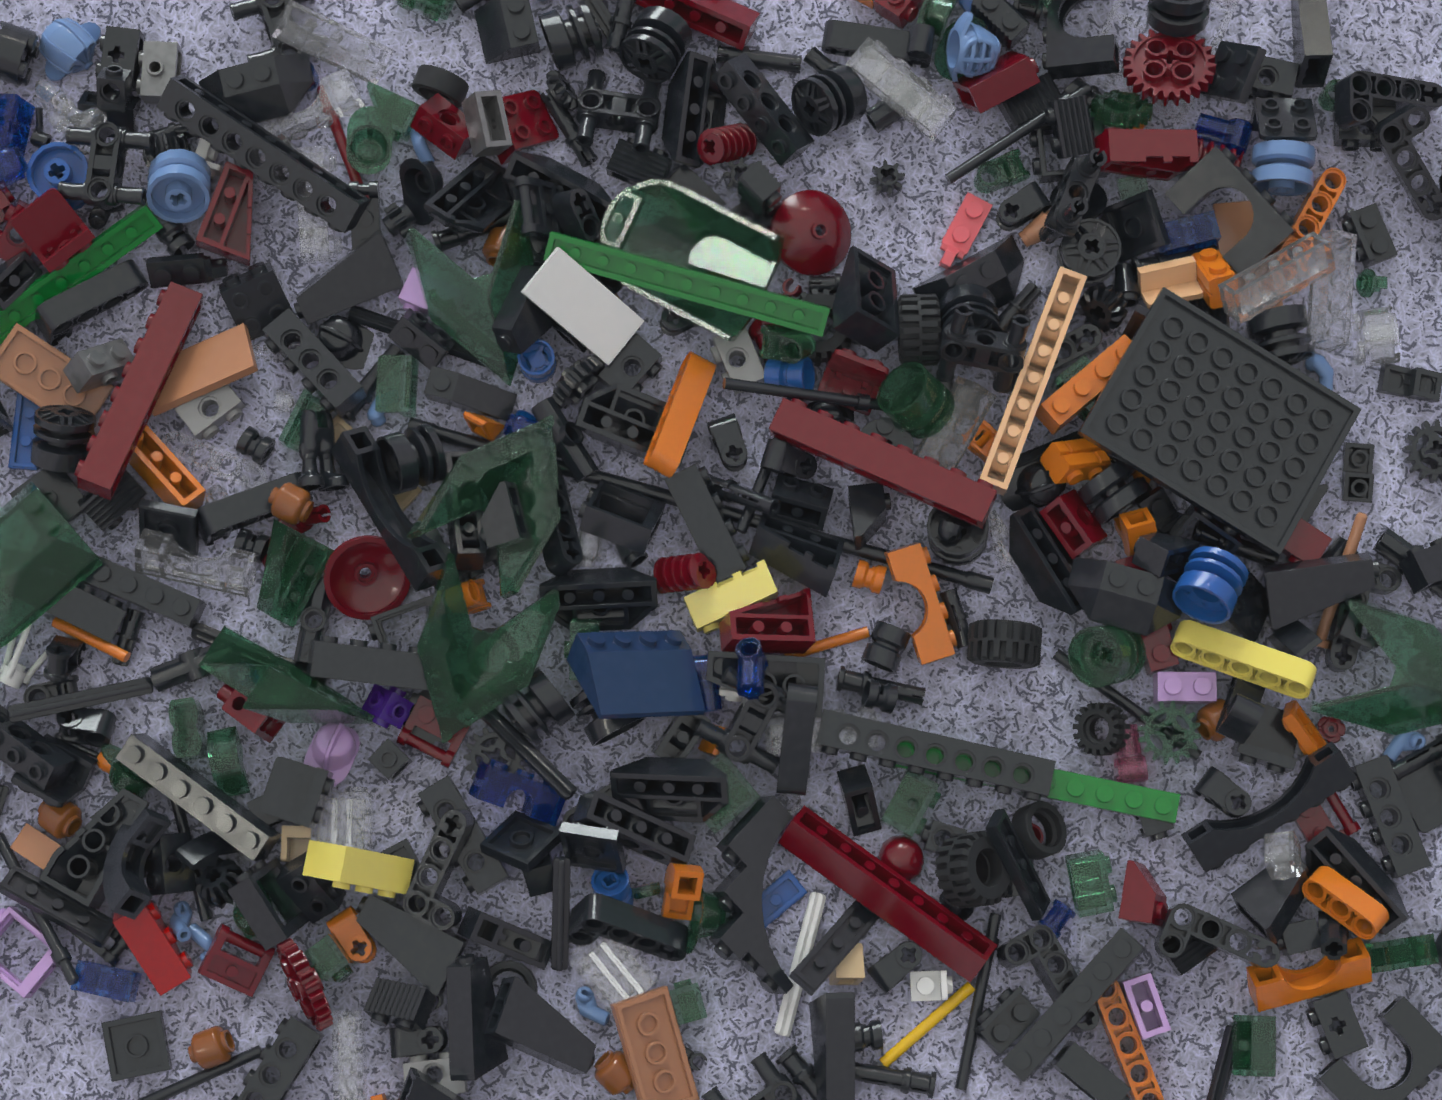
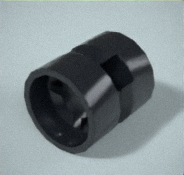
M876 621L871 634V638L874 641L867 643L861 659L882 670L896 673L902 659L899 651L905 650L911 634L892 624Z

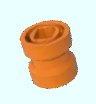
M859 559L852 587L858 589L865 587L872 593L879 595L887 567L877 565L870 568L868 561Z

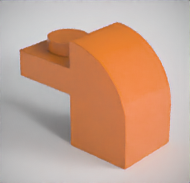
M1147 507L1121 513L1119 517L1113 518L1115 529L1123 542L1124 552L1128 557L1134 555V545L1140 536L1157 532L1156 522Z
M669 863L664 877L665 891L661 909L663 917L681 920L692 919L694 901H700L704 871L700 865Z

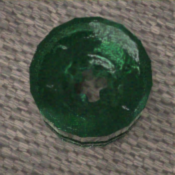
M917 362L904 363L893 369L886 379L883 380L877 396L878 406L894 422L900 423V427L903 430L909 431L911 436L917 439L929 438L938 433L950 420L955 407L954 395L921 363Z
M1104 624L1080 630L1072 638L1068 648V662L1072 673L1080 682L1089 687L1101 688L1133 679L1142 670L1146 660V647L1140 634Z

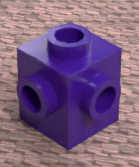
M374 684L361 709L373 715L372 722L383 728L388 729L389 725L401 729L403 723L408 719L414 703L405 699L406 692L397 687L390 686L388 690L378 684Z

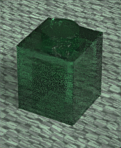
M686 979L673 983L675 989L669 992L678 1024L682 1025L706 1018L707 1014L698 982L692 984L691 979Z

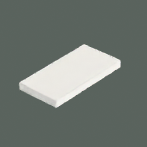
M560 247L555 248L521 291L522 294L608 366L644 322L640 316Z

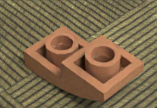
M26 823L10 848L44 870L51 856L61 844Z

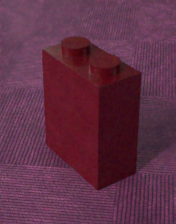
M1009 51L998 58L994 70L986 74L973 76V78H968L964 75L958 78V82L952 83L962 105L981 114L1039 83L1037 63L1032 57L1029 58V56Z

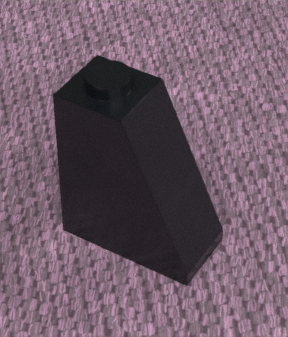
M524 265L521 267L491 327L496 337L497 345L503 352L524 353L557 323L521 293L522 289L541 266Z
M1286 852L1232 892L1231 895L1239 911L1267 940L1276 944L1305 898L1302 892V885L1308 879L1307 874L1310 871L1300 858L1295 860Z

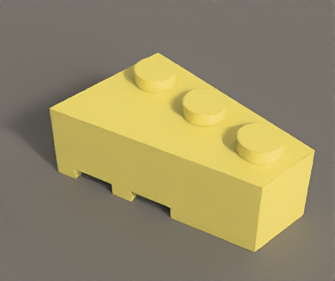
M764 559L757 562V567L743 573L738 571L732 574L733 577L719 583L714 582L713 586L708 589H700L683 597L697 632L703 630L705 634L716 631L719 629V623L730 611L777 598L778 590Z
M309 840L302 875L333 881L332 887L349 890L352 884L356 885L355 891L372 894L374 888L378 889L377 895L395 898L396 893H407L415 860L349 846Z

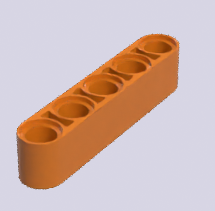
M1326 169L1314 181V189L1312 192L1307 193L1293 218L1296 221L1293 227L1297 231L1275 251L1262 274L1261 284L1267 292L1278 293L1282 291L1296 276L1346 185V176L1340 169ZM1325 179L1330 180L1334 184V189L1326 185ZM1312 202L1320 206L1321 212L1313 209ZM1299 226H1303L1307 229L1308 236H1305L1300 232ZM1286 249L1294 252L1295 259H1290L1287 256ZM1272 273L1279 274L1282 278V283L1276 282Z
M692 351L686 355L644 458V465L668 478L675 473L714 375L716 364Z
M1116 981L1112 985L1111 994L1107 997H1101L1095 1005L1125 1083L1131 1088L1129 1091L1132 1100H1142L1145 1094L1151 1093L1156 1100H1164L1118 981ZM1114 1008H1118L1123 1014L1122 1022L1118 1025H1113L1108 1017L1109 1012ZM1128 1036L1133 1040L1134 1047L1131 1052L1125 1054L1121 1051L1119 1044L1122 1038ZM1135 1065H1141L1145 1071L1144 1078L1139 1082H1135L1130 1074L1131 1069Z

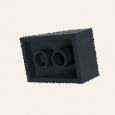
M854 245L849 249L832 306L833 328L874 352H878L900 336L895 270Z

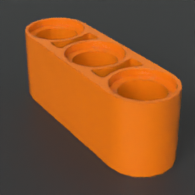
M1328 866L1317 868L1302 885V892L1310 902L1362 939L1370 940L1375 937L1389 920V913L1381 903Z

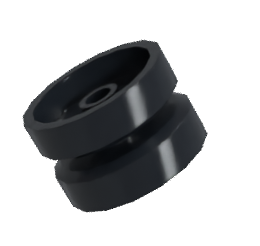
M1149 0L1146 12L1147 22L1154 30L1164 35L1188 37L1198 34L1206 28L1208 23L1211 0Z
M1120 460L1098 474L1077 491L1085 505H1091L1101 498L1104 499L1092 512L1100 526L1116 516L1119 517V514L1130 510L1139 503V499L1152 490L1144 477H1137L1126 484L1125 481L1134 475L1136 470Z

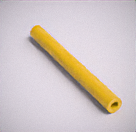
M966 982L948 1000L942 1003L879 1059L885 1067H889L975 991L974 987L969 982Z

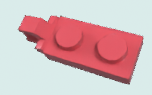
M969 192L966 194L942 239L939 249L945 251L940 260L939 266L948 269L952 266L956 257L963 260L964 256H967L992 209V204Z

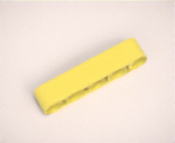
M1183 620L1178 624L1170 646L1172 653L1177 657L1297 699H1304L1309 696L1317 673L1315 665L1307 660L1192 620Z

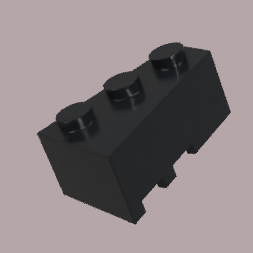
M762 513L748 554L759 561L764 559L768 566L827 597L845 540Z

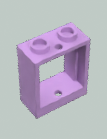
M9 906L7 909L2 908L0 910V937L12 922L17 920L48 946L39 926L19 909ZM49 949L23 981L0 963V978L23 998H31L56 968L50 956L52 951Z

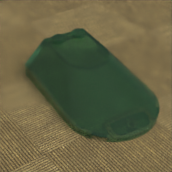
M661 179L642 181L621 191L608 206L600 230L601 245L764 290L768 289L780 264L784 236L681 184ZM619 281L630 290L728 341H735L752 319L748 316Z
M32 481L0 509V648L17 637L103 564L100 558Z

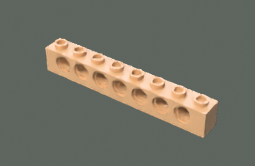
M1061 266L1056 274L1026 353L1024 366L1019 372L979 479L991 483L997 494L1004 496L1009 486L1087 279L1086 275Z

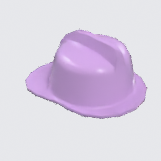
M327 723L320 727L314 735L305 755L304 764L332 772V779L335 780L334 786L338 785L348 775L360 746L358 734L354 729L345 726L343 723Z

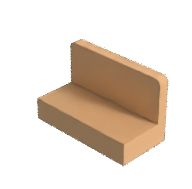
M1193 255L1137 267L1138 288L1148 309H1150L1163 287L1186 301L1203 298V291L1197 282L1196 261Z

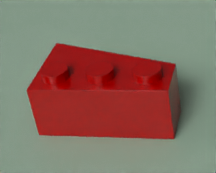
M150 900L135 920L114 912L113 924L161 996L191 978L192 970L190 967L194 965L185 950L183 952L180 951L176 944L178 940L173 930L165 925L161 918L160 910Z

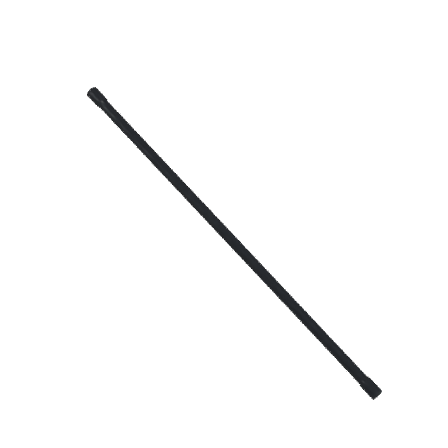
M413 417L409 420L407 429L426 423L437 433L441 442L483 453L485 446L495 443L506 448L508 451L507 460L517 463H521L523 460L551 462L560 468L564 476L573 478L563 460L440 427L434 423ZM600 470L583 480L598 485L601 479L677 507L669 489ZM724 505L725 508L721 509L725 519L731 518L732 522L738 523L743 510ZM754 513L749 527L757 529L762 515ZM825 533L845 540L842 549L843 553L887 564L884 552L890 550L865 544L861 550H855L854 540ZM934 562L927 564L930 575L935 574L938 579L990 594L994 577L972 571H963Z

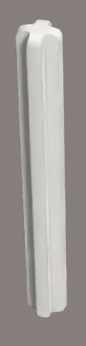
M810 893L789 975L814 947L826 901V895L822 893ZM789 976L788 978L794 986L787 994L783 995L774 1029L776 1034L785 1037L791 1035L803 989Z

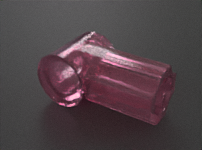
M1130 724L1131 729H1125V733L1130 734L1129 739H1123L1127 743L1126 746L1119 748L1120 752L1115 753L1114 768L1118 769L1119 775L1116 776V780L1122 783L1148 781L1147 762L1141 752L1137 724Z

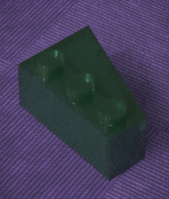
M274 519L257 609L294 628L334 550Z

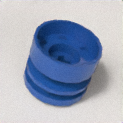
M1210 546L1198 547L1191 552L1188 562L1184 567V573L1179 577L1175 585L1172 598L1176 606L1183 613L1195 620L1209 624L1225 623L1233 613L1237 604V598L1241 595L1243 587L1248 580L1249 572L1245 564L1228 551Z

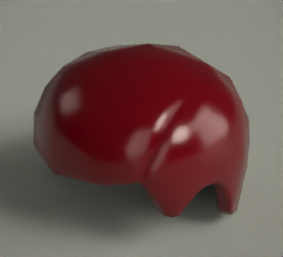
M905 835L890 837L883 842L878 854L879 860L908 881L919 876L923 869L924 856L922 849L916 841Z

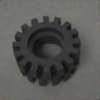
M1112 703L1087 704V707H1082L1079 710L1082 715H1076L1074 718L1079 723L1073 724V729H1078V733L1073 734L1074 739L1081 740L1077 743L1078 747L1085 748V753L1094 756L1112 755L1120 752L1119 748H1124L1127 744L1123 739H1129L1130 734L1125 733V729H1131L1130 724L1124 723L1128 717L1127 714H1121L1123 709L1115 707L1116 705ZM1099 718H1104L1109 728L1106 739L1102 741L1095 735V723Z

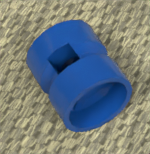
M538 339L524 353L517 356L521 373L531 382H546L556 372L557 363L554 350L544 340Z
M793 357L789 362H787L786 358H769L764 369V383L813 390L815 385L813 361L809 357Z
M626 869L624 874L600 870L594 871L591 877L593 893L603 894L633 905L634 898Z

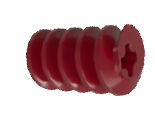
M744 123L715 127L702 132L698 139L697 150L704 163L715 165L753 155L757 146V138L751 128Z
M702 553L660 557L655 562L653 570L654 577L657 579V590L660 594L708 589L713 586L717 576L715 566Z

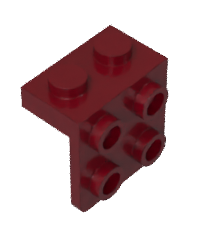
M529 90L502 97L513 145L500 155H497L501 165L509 163L515 151L556 141L559 133L538 91Z
M56 188L47 190L10 220L12 227L49 273L54 269L58 271L65 267L69 262L68 258L76 252L82 253L92 245V240L96 238Z
M835 349L825 366L817 390L848 395L862 393L869 394L870 398H876L880 386L888 376L889 369L881 361L876 359L866 360L857 356V353L850 349ZM843 406L853 411L864 414L866 416H869L872 410L869 409L866 412L855 410L854 407L851 406Z

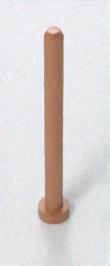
M1362 512L1356 514L1343 555L1356 553L1367 521V514ZM1339 603L1325 608L1316 632V635L1322 640L1317 645L1318 647L1326 649L1329 647L1330 641L1327 640V636Z

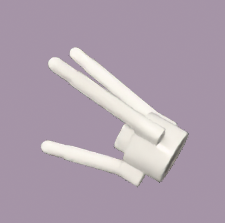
M18 623L13 624L4 661L0 668V682L16 689H20L22 683L28 685L34 673L48 657L45 650L27 673L24 672L26 666L18 663L31 628L30 623H26L12 657L19 628Z

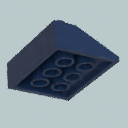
M680 630L586 632L576 634L567 661L599 719L704 715L705 706L692 649Z

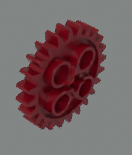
M1149 29L1148 37L1140 33L1138 41L1132 40L1130 48H1126L1125 57H1123V77L1127 78V86L1133 85L1134 94L1142 91V100L1150 96L1152 97V104H1155L1160 99L1163 101L1164 106H1167L1169 100H1173L1174 104L1178 106L1179 99L1190 103L1191 95L1199 99L1201 91H1208V85L1213 83L1216 70L1215 55L1211 54V46L1205 47L1204 38L1196 41V34L1188 37H1173L1160 32L1155 33L1152 29Z
M290 938L277 944L276 951L279 955L280 965L286 975V983L294 1001L299 1002L308 1020H311L312 1025H315L317 1030L322 1031L334 1024L329 1003L323 992L324 987L315 968L310 967L303 951L299 950L297 944Z

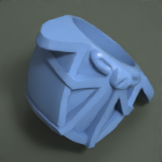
M968 11L958 18L954 27L950 30L947 39L946 64L953 82H958V73L964 74L968 78H973V76L986 74L994 70L1000 54L1001 44L998 38L980 25L971 22L973 14Z
M60 18L46 26L40 40L39 51L46 59L45 73L47 78L51 81H59L70 73H77L84 69L88 70L93 65L94 49L101 36V29L96 23L87 22L80 25L70 18Z

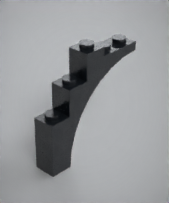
M774 795L761 797L716 846L722 852V859L728 865L735 868L712 892L719 899L717 901L719 906L727 913H731V915L714 932L709 940L715 945L714 951L725 960H740L742 958V965L761 979L760 984L767 992L771 994H787L794 985L781 969L770 947L764 926L762 909L763 879L769 855L779 834L792 818V815Z

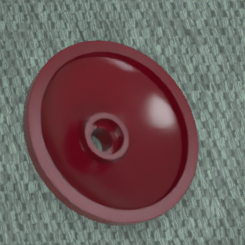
M804 190L785 198L781 202V207L773 214L770 226L771 243L780 261L790 270L807 276L821 275L835 269L844 260L851 243V226L844 208L832 196L817 190ZM816 226H819L822 230L820 236L815 231Z
M373 535L358 536L338 546L330 555L323 575L324 588L333 606L341 613L360 620H371L370 617L397 608L407 596L411 584L383 537ZM369 568L370 571L367 575L360 574L361 569Z

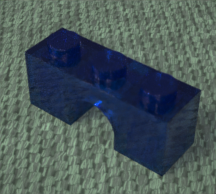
M492 759L491 763L480 761L468 794L476 799L503 808L510 793L515 790H522L525 795V801L521 812L530 818L556 826L565 800L544 780L543 782L533 779L535 774L518 768L517 773L507 770L508 764Z

